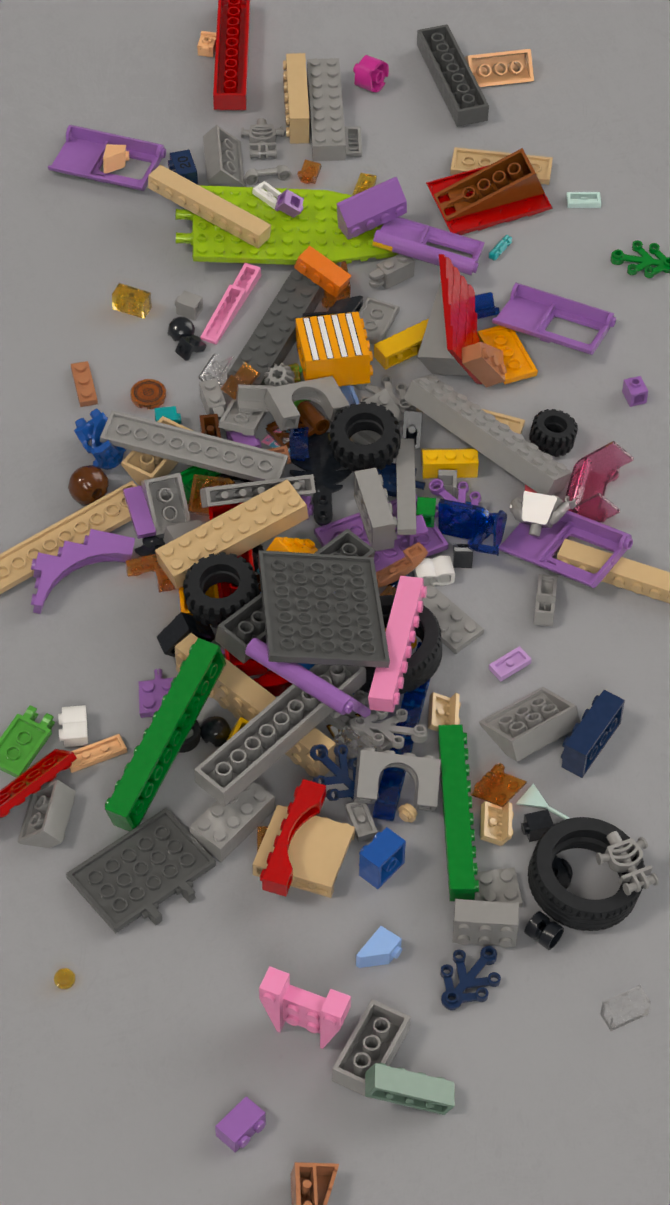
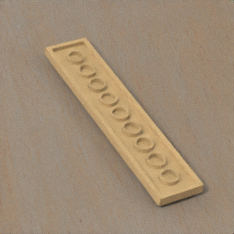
M130 481L1 553L0 594L34 575L31 565L33 559H37L38 552L57 556L59 547H63L64 541L84 544L85 535L90 534V529L110 533L130 522L131 516L123 489L136 487L137 485Z

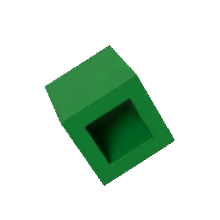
M418 497L416 516L422 515L426 526L434 527L436 498Z

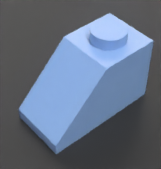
M380 926L356 955V966L364 968L389 964L394 958L397 959L402 952V938Z

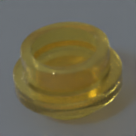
M68 968L59 969L54 976V983L60 989H68L75 983V974Z

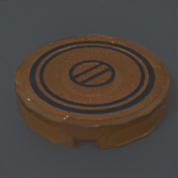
M144 379L138 381L131 388V400L138 408L154 409L161 406L165 401L166 388L157 380Z

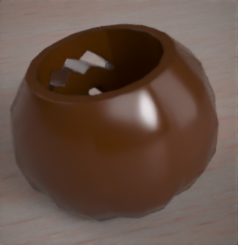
M93 465L82 466L76 469L70 477L69 493L77 503L89 505L106 495L109 486L108 478L101 468Z

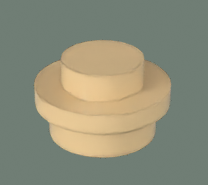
M406 803L398 808L399 817L403 821L412 823L416 820L417 810L411 804Z

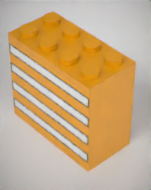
M359 312L295 318L296 347L303 369L304 381L333 376L338 386L370 383V376L373 375V367L370 365V362L373 361L372 351H369L370 342L367 340L364 320L360 318Z

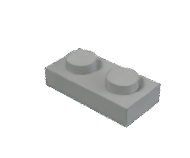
M359 802L345 804V810L351 825L355 827V835L358 842L374 838L378 831L367 804Z

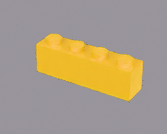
M429 319L423 320L412 327H408L406 330L374 344V358L386 370L417 355Z

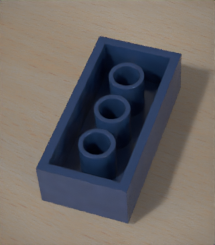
M603 690L600 696H595L592 707L585 710L582 721L575 724L572 735L570 737L567 736L562 744V747H564L561 754L562 768L581 778L584 777L621 724L624 699L606 690Z

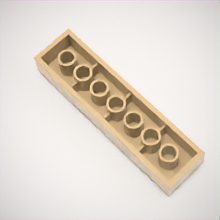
M287 479L155 550L158 564L175 588L178 589L183 586L187 571H191L190 567L194 563L197 564L198 560L202 557L207 558L209 554L213 553L218 555L219 552H226V555L230 553L236 554L238 557L308 519L307 505Z

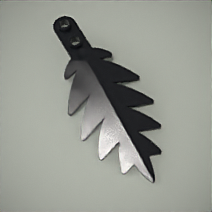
M325 432L321 435L315 433L305 439L309 445L298 444L294 447L304 457L290 456L291 462L294 465L305 470H290L289 473L293 477L311 474L314 476L316 493H313L314 520L320 526L327 525L332 521V493L343 488V485L336 484L345 480L352 473L349 469L338 470L343 466L340 465V462L336 461L332 453L330 432Z

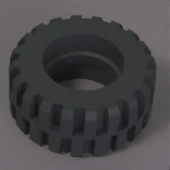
M360 402L361 404L357 405L354 403L349 408H343L341 414L338 413L334 417L330 426L331 449L336 461L340 462V465L344 468L349 467V470L353 472L371 468L382 470L386 468V464L390 465L393 462V458H396L399 454L401 446L400 426L394 413L389 409L386 411L385 406H377V403L374 402L370 404ZM364 430L374 431L381 435L380 439L367 445L356 444L350 440L352 435Z
M219 552L218 555L213 553L209 554L207 558L202 557L198 560L197 564L194 563L190 567L191 571H187L183 581L184 595L190 614H193V618L197 621L201 620V624L205 626L210 624L212 628H217L220 623L260 594L257 576L252 565L248 562L246 563V559L243 557L237 558V555L232 553L226 555V552ZM229 582L238 586L233 594L224 598H211L205 595L206 591L217 583Z

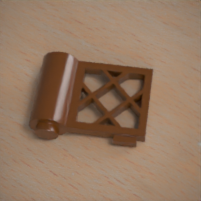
M303 401L297 406L300 419L298 428H294L293 433H286V430L281 433H274V430L279 429L276 421L268 424L265 429L280 447L287 445L289 449L315 433L318 435L324 434L329 429L330 422L310 401ZM299 429H307L304 433H298ZM284 438H291L287 443H283Z

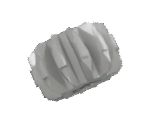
M274 363V367H268L269 372L264 373L266 385H273L275 387L295 382L294 372L290 366H285L283 363L279 366Z

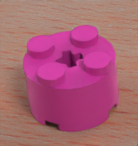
M365 55L359 64L356 63L353 68L355 86L371 92H379L385 85V82H383L385 77L388 78V64L380 59Z

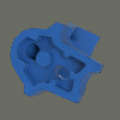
M98 409L91 411L90 416L92 419L88 422L84 418L75 421L77 428L74 432L86 451L92 453L96 458L93 461V466L108 470L115 468L122 462L126 450L125 448L114 446L109 440L104 443L100 442V436L108 417L104 412L101 413ZM92 439V446H89L88 442Z

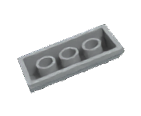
M216 125L203 136L207 182L212 186L245 187L241 142Z

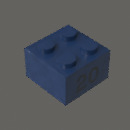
M190 150L170 153V160H168L169 170L198 185L197 169Z

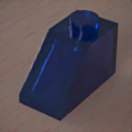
M309 427L290 429V459L304 461L306 458H309Z

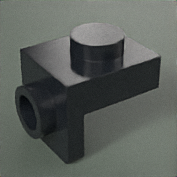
M196 335L184 336L180 338L175 352L187 361L190 359L192 352L204 351L207 345Z

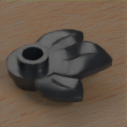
M156 536L143 538V545L134 549L135 553L143 557L152 556L153 559L157 560L155 550L165 545L163 538L159 539Z

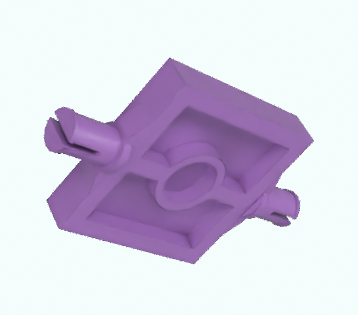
M162 669L154 670L155 679L139 681V713L141 718L153 717L154 713L162 705L163 696L168 694L171 688L173 678H162Z

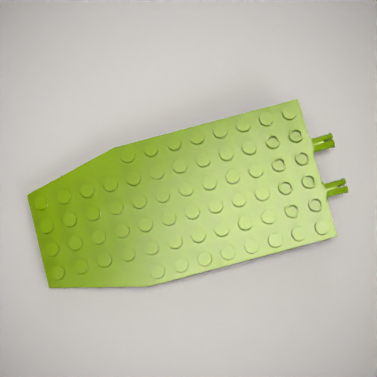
M199 185L271 224L270 238L259 248L250 245L187 209H176L175 220H191L192 222L191 233L176 232V244H191L192 259L195 262L295 265L298 257L309 246L335 264L338 262L348 264L352 260L360 259L362 262L368 261L369 258L373 257L383 259L398 255L397 253L372 246L376 230H380L383 224L356 237L347 239L338 227L337 203L353 195L329 190L288 189L304 198L301 214L293 218L280 210L276 211L252 194L254 187ZM275 188L281 193L287 190V188Z

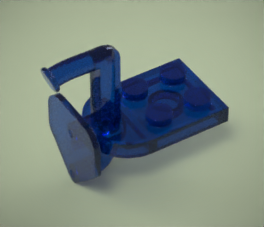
M440 499L438 503V529L442 534L470 539L468 542L470 550L499 556V545L502 542L507 521V514L503 510H499L498 513H490L485 508L477 505ZM493 534V546L482 544L484 539Z

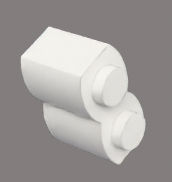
M440 555L433 559L424 558L413 570L414 577L424 579V586H429L430 584L433 586H443L455 582V571L450 556Z
M86 705L62 707V713L58 714L59 725H63V729H59V740L64 741V747L87 746Z

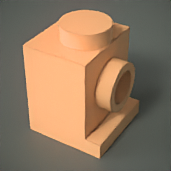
M201 31L197 45L198 56L214 57L216 51V32Z

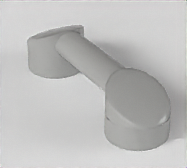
M284 165L260 170L252 168L246 172L244 178L245 182L249 185L257 183L259 176L275 174L278 175L280 180L285 181L291 177V172Z

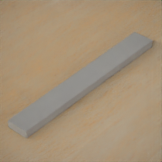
M400 439L401 446L396 457L397 535H416L414 439Z

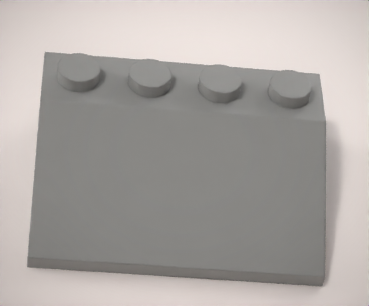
M541 687L479 721V723L507 756L515 761L525 759L526 756L533 752L541 750L542 747L549 743L557 741L558 738L565 734L571 733L577 722L580 723V718L576 705Z

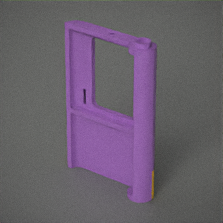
M397 217L384 223L380 230H376L372 246L440 266L439 254H444L450 258L453 266L457 267L459 272L472 276V273L477 272L479 265L477 262L485 242ZM427 242H429L432 244L442 245L448 248L471 254L472 258H468L462 255H458L452 252L428 246L426 244Z

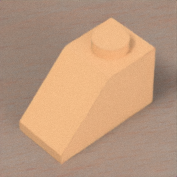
M106 144L103 156L104 173L124 168L126 161H129V151H126V145Z

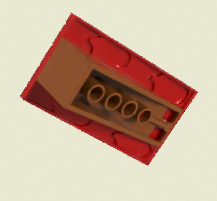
M523 148L491 165L426 182L450 232L458 235H464L475 230L480 231L503 222H510L553 209Z

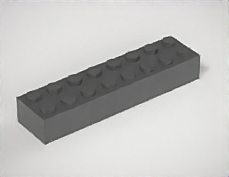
M448 24L417 30V46L456 126L488 121L489 105Z

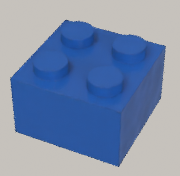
M388 827L382 832H378L374 836L373 841L369 845L363 846L359 852V876L376 889H379L405 863L406 841Z

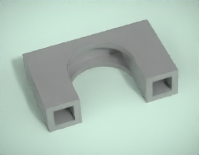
M333 376L270 387L266 389L264 399L281 431L298 428L300 413L293 403L297 400L305 399L318 403L324 409L330 421H333L338 413L341 414L343 408L350 407Z
M364 748L357 755L353 802L374 804L377 800L380 773L387 768L397 767L408 772L414 781V808L416 810L433 812L438 804L441 760L435 759L434 756L430 755L416 757L413 753L400 755L395 754L391 750L376 752L373 748Z

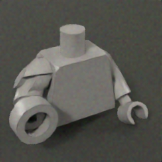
M524 491L523 498L518 497L511 501L510 511L517 521L531 525L529 535L540 537L542 527L552 528L569 509L576 507V499L574 498L572 501H569V496H565V502H563L557 496Z

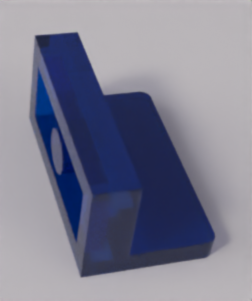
M492 292L475 295L477 319L500 313L499 307L494 305Z

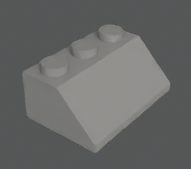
M55 780L42 786L38 792L31 794L18 843L51 848L62 843L65 838L66 826L70 820L69 815L74 805L76 791L61 781Z

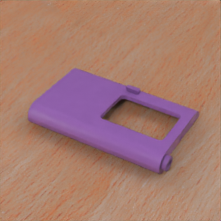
M69 125L66 130V142L52 165L48 166V170L144 191L148 185V175L158 167L162 158H165L166 149L164 145ZM106 144L126 145V151H129V158L150 162L151 164L144 177L138 180L99 171L103 165Z
M516 282L512 288L510 300L499 315L493 318L492 323L540 338L541 341L547 343L553 342L593 355L609 329L614 327L616 317H614L612 312ZM554 317H558L599 330L591 344H586L548 332L546 328Z
M568 510L552 528L542 527L540 537L529 535L531 525L520 523L501 545H496V549L595 588L623 554L632 547L633 539L626 532ZM570 537H576L614 552L595 574L553 558L561 548L564 539H569Z
M253 638L247 645L245 650L247 656L341 715L349 714L353 711L366 718L371 714V710L300 664L269 662L267 644L260 639Z

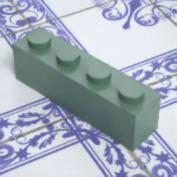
M375 1063L365 1072V1097L442 1115L448 1113L455 1106L454 1082L448 1081L443 1077H431L422 1072L415 1073L407 1071L405 1068L390 1067L384 1063Z

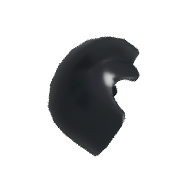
M177 317L169 323L167 334L172 337L173 341H179L181 337L194 335L195 327L188 318Z
M220 716L208 717L200 726L202 739L205 743L210 742L214 744L215 747L222 746L231 733L228 722Z

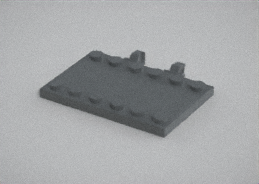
M165 808L67 872L66 877L116 934L141 916L144 919L149 917L155 925L162 922V914L157 910L159 904L175 893L176 895L181 893L189 903L196 899V892L192 888V882L215 867L216 861L171 812Z

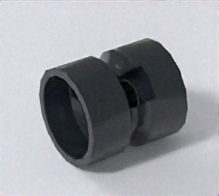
M538 911L527 923L524 933L533 940L539 939L538 943L547 950H551L562 937L564 927L555 921L550 922V918L547 915Z

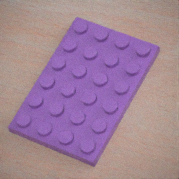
M397 499L389 502L392 504V516L397 519ZM360 513L314 529V534L322 547L346 529H349L370 546ZM435 523L434 527H427L428 534L414 537V544L420 542L427 549L428 554L426 557L445 551L449 546ZM397 535V540H394V548L375 552L374 564L376 572L405 557L403 550L411 547L405 535Z

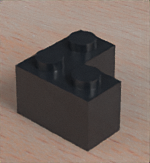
M180 612L157 636V639L164 654L175 657V646L190 633L208 642H212L215 639V634L210 624L205 626L201 624V620L197 621L192 615Z

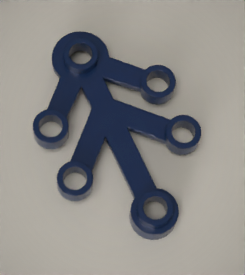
M318 744L312 746L310 750L311 758L315 761H321L335 775L331 777L315 776L313 782L318 783L320 778L323 785L343 783L348 789L341 791L329 789L326 793L327 799L329 801H337L339 798L350 797L354 801L356 766H353V761L357 765V757L350 758L347 762V746L344 744L336 745L334 753L339 757L338 767L328 757V749L325 745ZM348 768L353 770V780L349 778Z
M492 946L482 948L479 960L468 973H466L465 967L466 953L460 949L454 951L453 961L456 963L459 984L455 989L452 981L453 967L449 964L441 967L440 975L444 979L446 989L441 996V1002L446 1009L456 1010L464 1002H485L488 999L489 992L483 986H499L501 976L497 972L490 973L488 977L476 978L486 965H492L496 962L497 951ZM461 955L463 958L458 959L456 956ZM449 970L450 973L446 974L443 971ZM491 978H496L498 980L492 981ZM480 987L475 993H463L467 988ZM484 993L485 996L481 997L478 994ZM449 997H454L456 999L450 1000Z

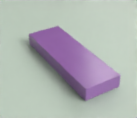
M142 486L123 489L137 539L156 535Z

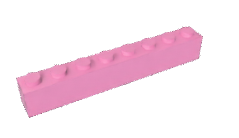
M400 576L385 632L390 664L389 668L376 667L368 695L370 710L394 712L395 705L399 704V689H403L404 685L403 673L406 674L408 669V662L406 661L407 658L411 657V643L415 642L416 637L414 630L419 627L420 618L418 615L423 611L422 599L426 598L427 586H424L423 578Z

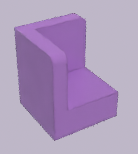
M422 515L416 516V535H405L409 546L414 544V537L428 534V529Z

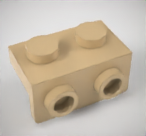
M433 692L429 696L428 729L438 732L439 725L460 724V694L455 693L449 698Z
M486 801L481 804V840L502 846L512 838V819L514 816L512 803L508 802L503 807Z

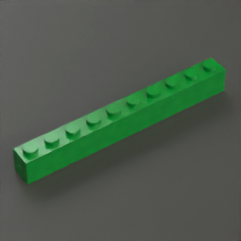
M439 725L438 745L439 759L441 760L440 774L449 901H455V899L475 900V893L479 892V880H475L474 875H478L477 863H473V858H476V846H472V842H475V830L471 829L470 826L474 824L473 813H469V809L472 808V796H468V792H471V780H467V776H470V766L465 762V760H468V748H464V745H467V733H463V725Z

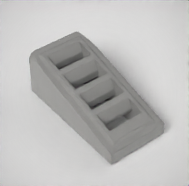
M344 126L346 156H362L361 127ZM349 145H358V147H349Z

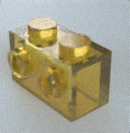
M119 283L112 293L113 309L145 319L152 308L151 292Z

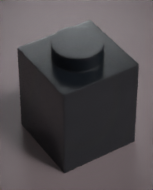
M548 809L524 814V822L521 823L523 835H527L529 842L539 840L541 835L554 825Z

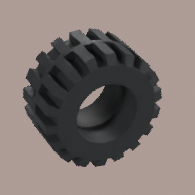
M546 409L544 412L540 411L533 419L529 434L530 443L537 445L539 450L555 457H559V455L564 456L574 446L578 425L573 417H570L568 413H563L561 410Z

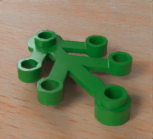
M639 240L632 243V250L640 256L627 255L619 249L611 253L610 261L614 265H621L624 261L640 263L638 265H628L627 273L629 275H636L637 272L645 269L644 276L647 278H652L655 274L662 271L670 273V257H666L659 250L660 246L657 243L649 245V253L654 254L658 259H653L642 248L643 243Z

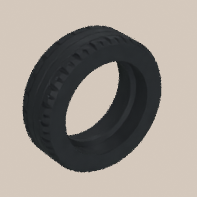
M395 595L380 596L385 628H387ZM424 605L422 613L418 615L420 618L419 627L414 630L416 636L421 639L422 644L410 658H407L408 669L406 674L403 673L404 685L403 689H399L400 694L413 691L425 684L438 670L442 660V639L439 622ZM365 667L366 683L359 688L360 690L367 693L370 692L376 667Z
M575 817L554 824L541 835L529 862L528 883L535 901L549 917L562 925L576 930L599 931L619 924L631 913L641 891H633L631 895L627 896L624 893L623 885H620L617 893L609 898L599 900L585 899L566 890L556 879L552 870L554 857L564 850L582 848L605 854L607 847L610 846L606 837L611 832L617 831L623 841L630 839L622 830L603 820ZM643 858L636 867L637 870L645 867ZM618 872V875L621 878L622 875L628 874L629 872Z

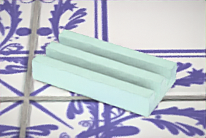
M567 192L566 194L567 208H601L600 192Z

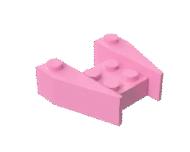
M270 966L259 987V999L277 1032L280 1033L285 1022L292 1026L298 1025L306 1028L311 1033H320V1048L322 1049L341 1029L351 1007V996L330 989L325 998L290 985L289 973Z

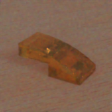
M244 362L234 376L231 374L221 390L235 400L238 385H251L260 373Z

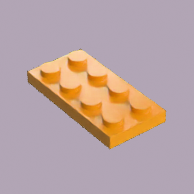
M499 325L477 331L480 342L503 351L504 365L506 367L504 385L537 376L538 370L514 330Z

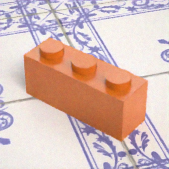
M311 246L298 257L294 267L335 298L347 287L352 276Z

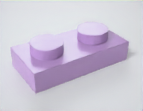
M519 646L489 664V670L501 682L531 664L532 659Z

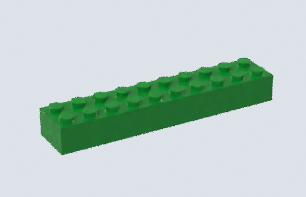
M200 638L197 639L195 644L191 645L187 659L180 666L179 674L173 678L168 694L163 696L162 705L154 713L150 727L144 731L143 739L140 745L136 746L132 760L126 764L121 780L116 782L114 793L105 803V811L114 826L130 832L140 825L226 665L219 645Z

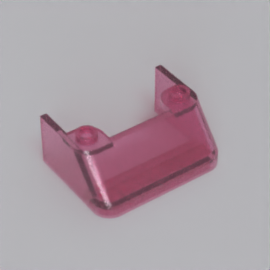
M612 441L579 459L574 465L566 496H569V501H572L574 498L576 499V507L569 509V511L597 522H604L606 519L620 513V509L604 497L607 483L615 481L619 477L620 467L632 462L634 457L615 441Z

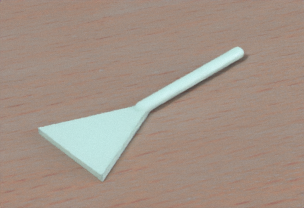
M534 783L516 803V805L545 808L564 820L569 819L566 815L548 806Z

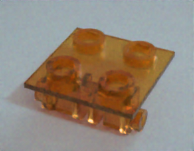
M495 764L491 772L488 771L475 784L471 796L504 807L527 784V781L504 773L505 767L503 764Z

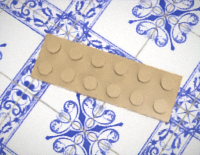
M454 147L450 174L455 175L491 165L512 153ZM527 155L540 184L549 185L553 157Z

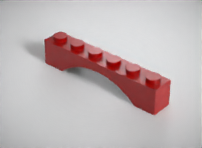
M305 779L295 789L294 802H290L288 806V817L282 820L281 834L276 836L273 845L275 847L274 851L270 852L267 858L268 866L262 870L260 875L262 890L285 897L293 881V868L288 856L291 840L302 824L320 813L326 798V785Z

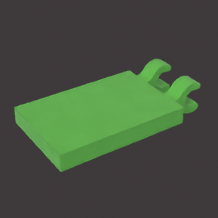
M31 705L23 716L20 714L15 716L0 737V770L16 778L28 769L51 736V728L55 724V721L52 720L54 716L48 713L44 715L40 724L35 722L38 717V713H36L37 708Z

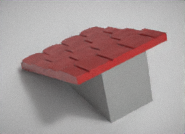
M439 254L441 281L417 357L432 374L470 376L476 384H482L462 364V348L480 342L477 334L475 292L473 287L467 284L465 277L460 275L458 268L453 266L450 258L444 254Z

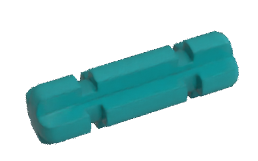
M505 235L489 252L488 257L493 261L496 260L506 250L507 246L512 243V237Z

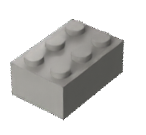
M455 899L452 943L461 945L479 944L481 946L496 945L504 948L516 947L519 903Z

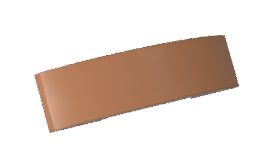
M418 542L403 550L405 557L376 572L378 588L394 583L400 579V576L409 574L427 556V549Z

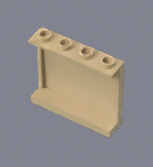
M277 805L252 864L254 876L260 877L262 870L268 866L267 858L269 853L274 851L275 847L273 845L276 836L281 834L282 820L288 817V806ZM313 816L302 824L292 838L288 850L289 861L293 868L291 886L332 898L334 883L351 840L355 839V827L348 823H340L330 818Z

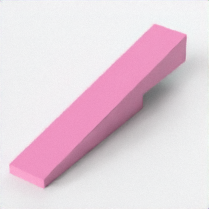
M244 263L233 285H229L200 337L201 340L217 345L261 278V267Z

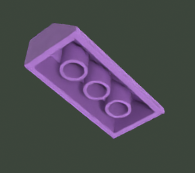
M393 177L337 203L338 227L347 239L356 237L407 213V201L397 177Z

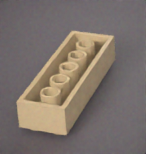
M305 53L286 54V60H283V70H286L283 71L286 126H289L286 127V137H289L290 144L309 143Z

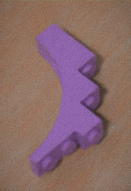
M90 529V534L85 535L84 544L64 541L63 547H59L57 556L38 552L37 559H33L31 570H34L33 577L36 578L34 588L38 589L37 594L32 595L31 605H34L33 613L41 614L45 600L52 589L73 571L99 562L117 561L130 563L135 538Z

